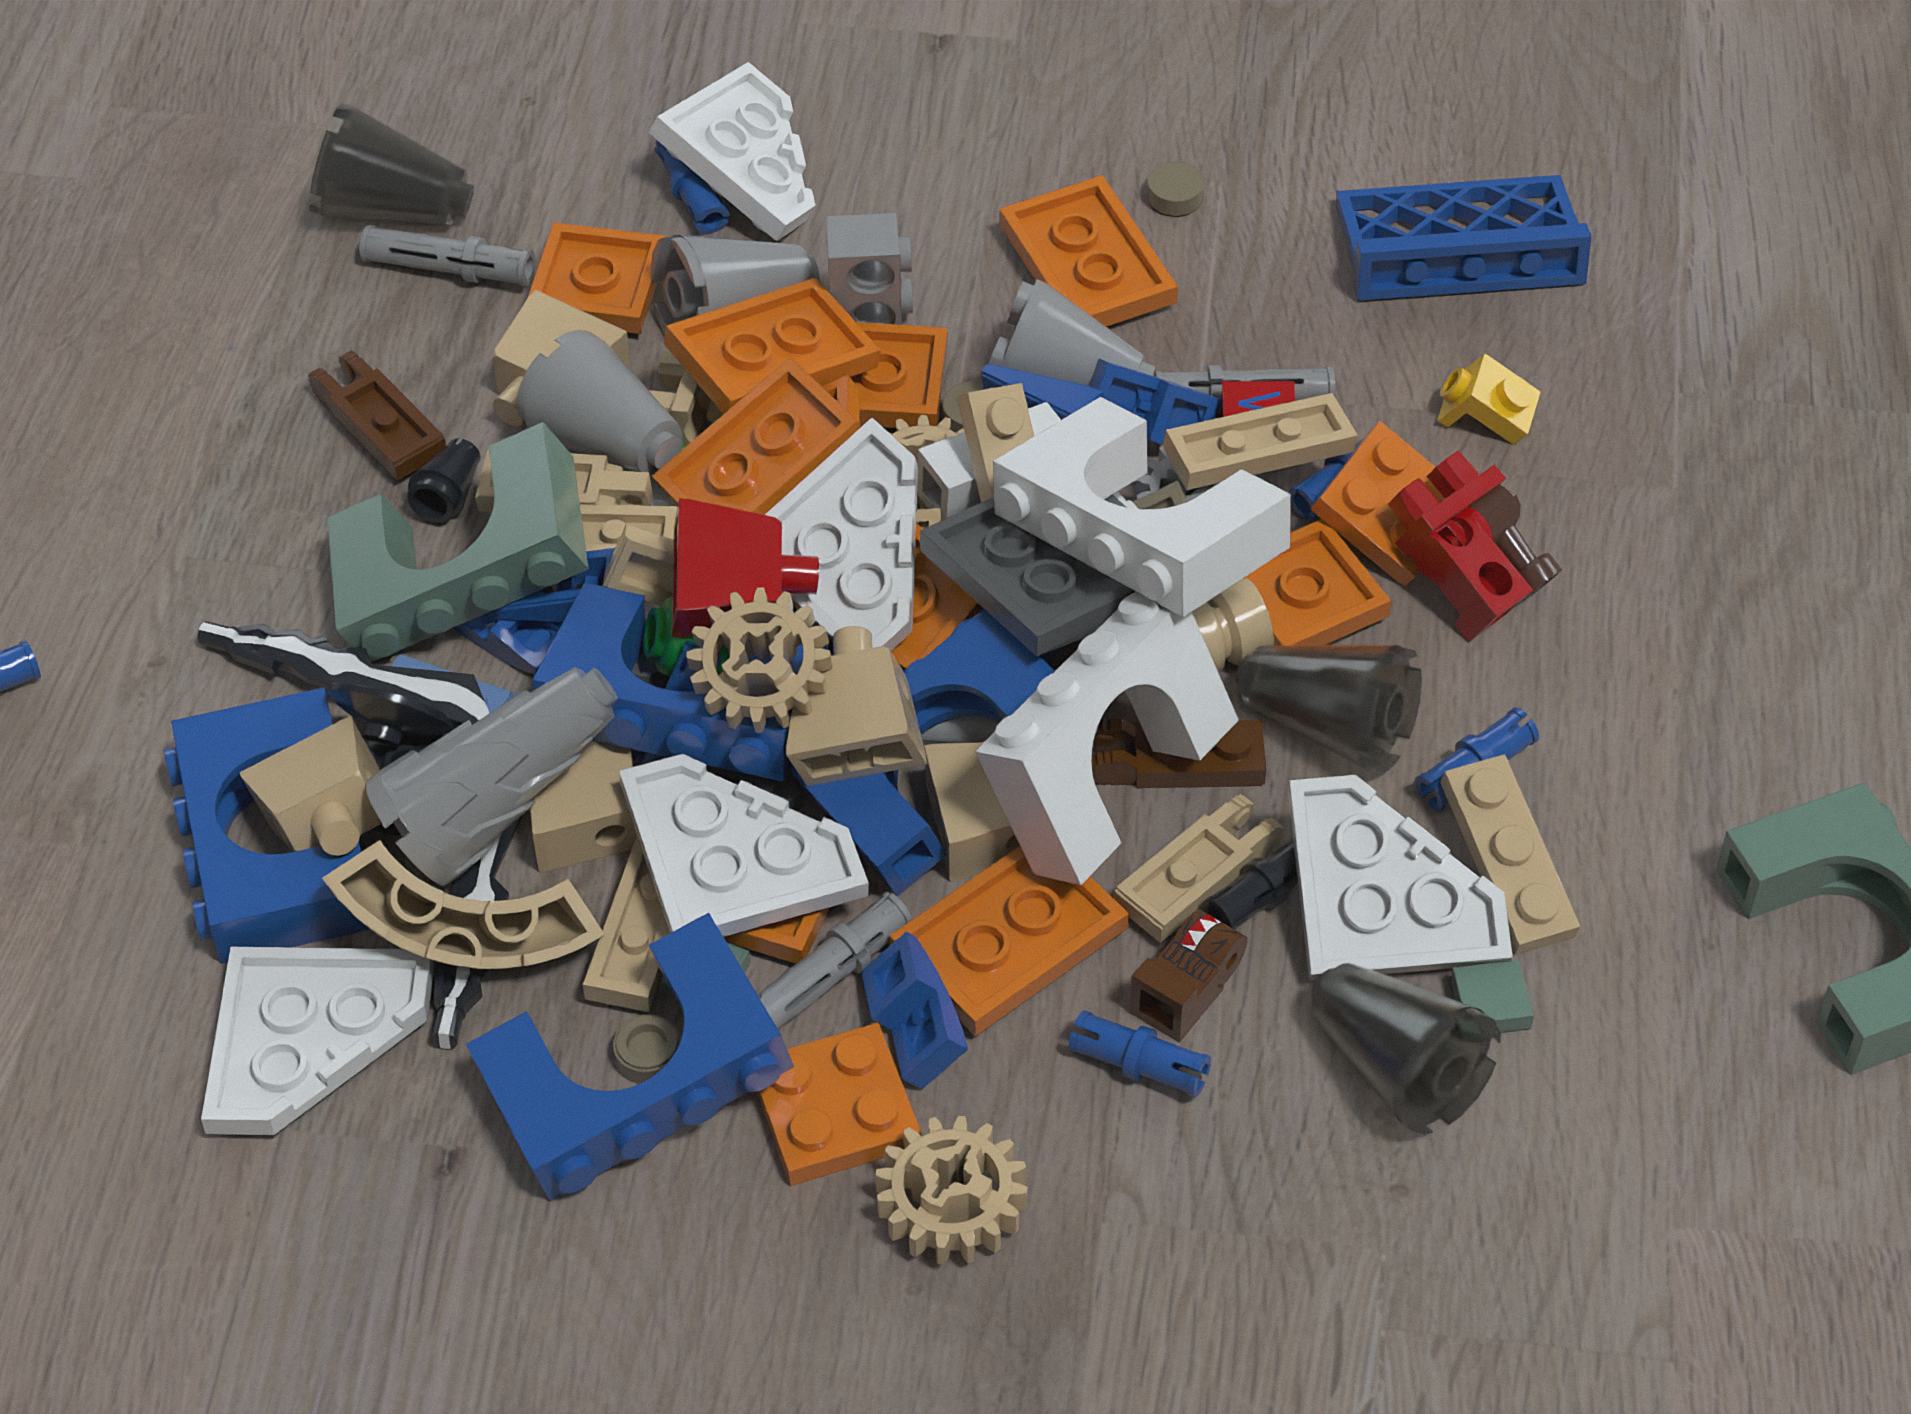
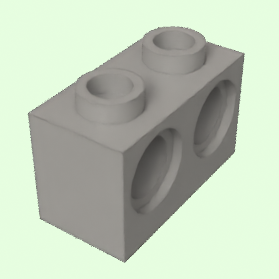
M897 213L826 216L829 293L855 322L902 325V314L913 313L911 278H901L900 272H912L910 236H898Z

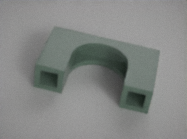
M544 422L489 445L494 488V506L490 519L477 540L462 554L445 564L428 569H416L413 528L381 494L327 517L336 631L352 647L366 648L371 662L392 655L399 650L445 632L492 610L499 609L506 604L548 586L555 585L562 580L589 569L574 458Z
M1864 782L1726 831L1716 870L1748 919L1806 898L1834 894L1865 901L1881 910L1895 923L1904 938L1907 952L1889 963L1829 984L1816 1022L1851 1075L1911 1053V847L1899 832L1896 819L1889 807L1879 803Z

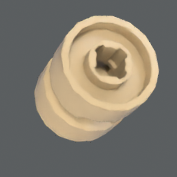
M1243 578L1192 611L1218 672H1221L1224 668L1226 659L1232 665L1239 666L1269 656L1272 653L1274 637L1269 613L1261 594L1249 579Z

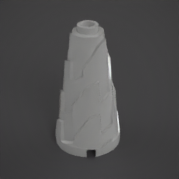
M576 667L543 684L532 692L523 690L473 725L469 720L418 753L411 750L366 781L365 788L371 805L385 828L394 822L396 828L403 836L395 843L412 863L441 886L449 885L482 858L493 846L495 838L535 804L533 797L578 760L582 748L615 717L610 705L618 700L617 694L607 679L596 668L585 673Z

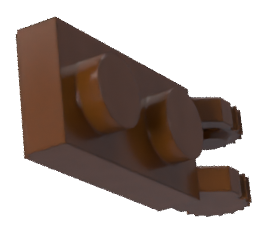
M350 350L339 357L342 372L347 380L350 381V384L342 387L323 368H318L309 373L308 380L316 397L323 402L324 406L331 411L397 481L421 468L446 446L443 434L378 368L373 370L354 351Z
M1122 718L1102 719L1097 726L1092 750L1096 754H1092L1091 762L1093 779L1097 785H1105L1107 783L1111 785H1136V789L1252 787L1265 784L1266 760L1262 720H1238L1201 760L1154 752L1140 722H1134V725Z

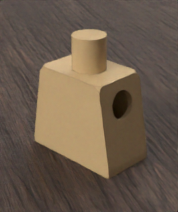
M534 290L494 349L492 360L497 391L500 393L493 401V408L496 414L511 426H520L525 421V419L518 416L516 404L520 384L528 367L539 353L548 357L561 346V344L554 340L571 331L583 330L598 336L612 348L631 370L627 331L540 291Z
M847 626L837 630L833 635L834 655L831 656L832 669L819 671L826 678L828 687L826 693L808 692L813 710L808 715L799 711L796 707L792 708L786 745L787 757L807 786L926 765V753L909 684L891 649L883 646L873 648L872 633L866 628Z
M351 715L239 772L268 825L292 852L321 846L328 854L344 855L356 847L361 834L381 824L365 788L366 781L379 771V767Z
M591 740L582 748L581 755L576 762L533 797L535 804L530 809L539 872L552 871L632 850L637 833L620 785L619 775L620 770L633 767L630 748Z
M984 742L924 745L926 753L925 787L939 842L947 853L944 857L949 882L962 880L981 873L1020 846L975 753Z

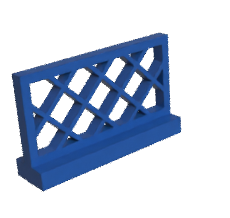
M1560 175L1336 191V208L1355 269L1354 289L1358 301L1587 283L1592 236L1587 223H1578ZM1550 196L1551 198L1544 206L1525 199ZM1486 201L1493 204V206L1488 210H1484L1470 204V202ZM1430 205L1437 208V210L1432 214H1427L1413 207ZM1374 209L1381 213L1373 219L1354 210ZM1508 212H1512L1527 218V220L1520 225L1503 218V216ZM1452 216H1456L1471 224L1463 229L1446 221ZM1399 220L1414 226V228L1406 233L1390 225Z

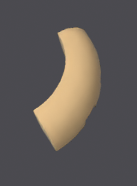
M380 840L321 878L334 896L360 922L377 935L404 950L426 959L449 965L477 969H504L534 965L576 951L605 935L569 879L560 880L544 890L519 899L503 901L464 899L444 893V891L418 879L388 852Z

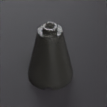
M341 103L336 108L333 117L343 119L338 134L326 130L316 161L310 190L311 194L321 196V199L310 204L309 211L324 217L447 226L453 224L456 216L466 218L475 185L466 183V170L354 106Z
M1261 645L1254 650L1252 655L1245 656L1241 661L1237 671L1236 686L1238 691L1242 692V699L1247 707L1367 771L1386 773L1397 763L1401 756L1390 753L1398 736L1410 739L1414 729L1421 699L1422 672L1419 668L1411 667L1409 659L1418 657L1415 650L1403 648L1399 645Z
M1343 963L1335 968H1330L1323 972L1316 980L1311 993V1013L1313 1018L1399 1122L1408 1129L1423 1135L1433 1133L1426 1125L1438 1119H1442L1450 1125L1459 1119L1478 1099L1491 1078L1496 1062L1487 1056L1491 1038L1499 1044L1501 1041V1032L1495 1019L1476 1007L1353 963Z

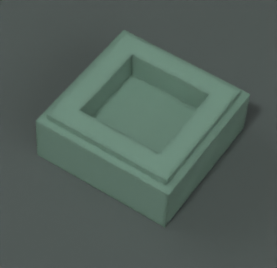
M1519 960L1452 968L1450 981L1465 1037L1531 1029L1534 1014Z

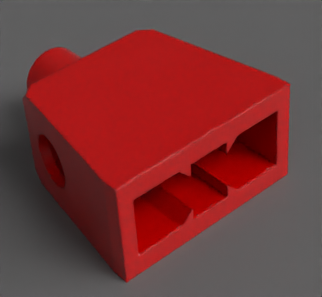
M679 498L673 527L671 637H692L694 626L710 629L712 623L707 609L713 605L724 613L731 610L730 594L737 592L742 597L745 604L754 602L757 588H764L767 600L770 603H776L784 591L790 594H817L819 580L818 556L782 554V522L779 519L697 500Z

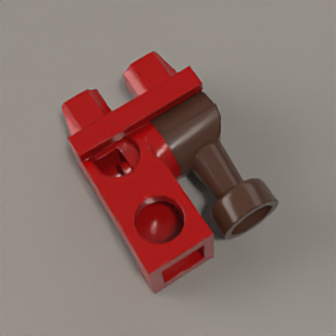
M1458 450L1443 460L1426 476L1444 497L1443 501L1439 502L1422 480L1417 478L1399 491L1388 503V506L1407 530L1395 544L1405 557L1412 554L1413 561L1418 570L1427 579L1438 585L1461 615L1454 624L1469 643L1507 615L1522 600L1525 601L1548 584L1562 571V568L1549 553H1543L1536 557L1516 528V523L1520 517L1521 504L1517 495L1513 497L1505 487L1500 485L1506 480V477L1494 464L1479 474Z

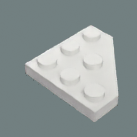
M749 62L657 116L649 131V134L665 146L673 157L685 163L705 180L714 192L724 196L750 218L758 229L766 232L776 241L805 223L816 206L812 189L805 188L802 173L806 167L800 137L791 131L789 119L793 114L790 96Z
M873 418L868 420L765 515L776 517L782 522V554L818 556L817 594H791L793 606L799 610L809 605L814 613L815 622L813 624L815 626H824L829 634L828 639L832 643L833 635L837 630L847 626H860L872 633L873 648L883 646L890 648L892 651L913 630L918 465L915 456Z
M684 754L619 771L620 785L670 933L708 912L724 937L868 897L869 883L847 827L825 817L819 822L789 808V801L741 780L738 785L707 772L706 764Z
M1346 775L1289 780L1288 796L1309 980L1450 969L1453 967L1512 960L1505 894L1486 877L1482 876L1480 878L1449 854L1451 850L1410 817L1405 819L1377 797V791L1358 776Z
M230 947L201 1116L205 1134L275 1135L425 1023L428 1018L434 960L426 959L404 949Z

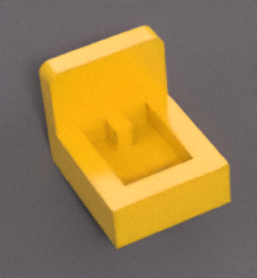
M1484 353L1466 369L1458 367L1447 377L1440 390V396L1444 400L1437 421L1448 428L1467 413L1514 445L1528 434L1541 392Z

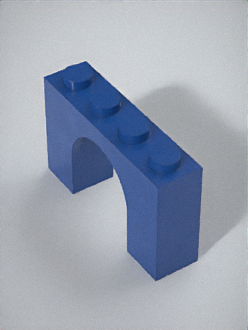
M588 583L583 584L533 678V690L574 667L581 669L585 673L596 668L610 683L617 694L618 700L610 705L615 717L592 741L667 757L684 754L708 766L784 781L791 765V761L786 755L789 727L783 729L775 716L766 718L763 732L756 733L752 719L744 716L741 723L734 729L728 725L726 707L713 715L707 711L704 703L707 693L696 694L695 691L665 690L652 686L636 677L631 671L643 649L645 595ZM826 644L822 649L828 650V644ZM801 645L796 648L798 655L789 662L792 671L796 675L803 661V648ZM754 655L748 661L750 663L757 659L765 665L771 661V656L763 661ZM792 709L788 711L789 722L791 720Z
M985 609L981 610L973 618L961 622L954 629L950 637L924 658L914 661L904 670L921 734L937 723L960 716L984 717L1000 723L1004 718L1012 715L1037 690L1039 683L1045 677L1055 672L1040 656L1034 655ZM792 765L789 768L807 797L827 819L849 829L857 853L896 896L947 855L929 824L899 793V770L807 786L795 767Z
M325 688L172 720L175 747L164 749V755L172 787L183 785L185 796L173 799L181 837L192 835L194 841L193 848L183 850L188 880L191 888L202 886L204 895L203 900L192 902L200 940L213 938L220 964L228 962L230 947L291 948L370 930L334 896L321 879L361 852L359 841L352 851L338 856L328 854L321 846L285 854H263L242 848L227 837L234 819L248 804L254 801L239 772L333 725Z
M709 912L649 944L665 982L684 1013V1030L678 1049L671 1060L650 1079L636 1086L614 1091L593 1090L573 1082L561 1072L554 1062L527 1011L466 1043L549 1201L564 1193L569 1194L584 1189L594 1181L598 1174L626 1159H636L646 1155L657 1145L658 1141L687 1125H698L709 1120L718 1112L720 1107L749 1091L756 1092L769 1087L777 1081L782 1073L794 1067L779 1030Z

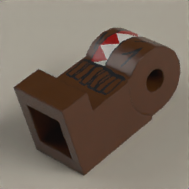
M1202 910L1193 912L1182 924L1174 939L1153 961L1147 958L1132 974L1129 1013L1180 1043L1223 991L1224 984L1242 960L1248 943L1247 936ZM1155 998L1174 1008V1015L1160 1010L1155 1003Z

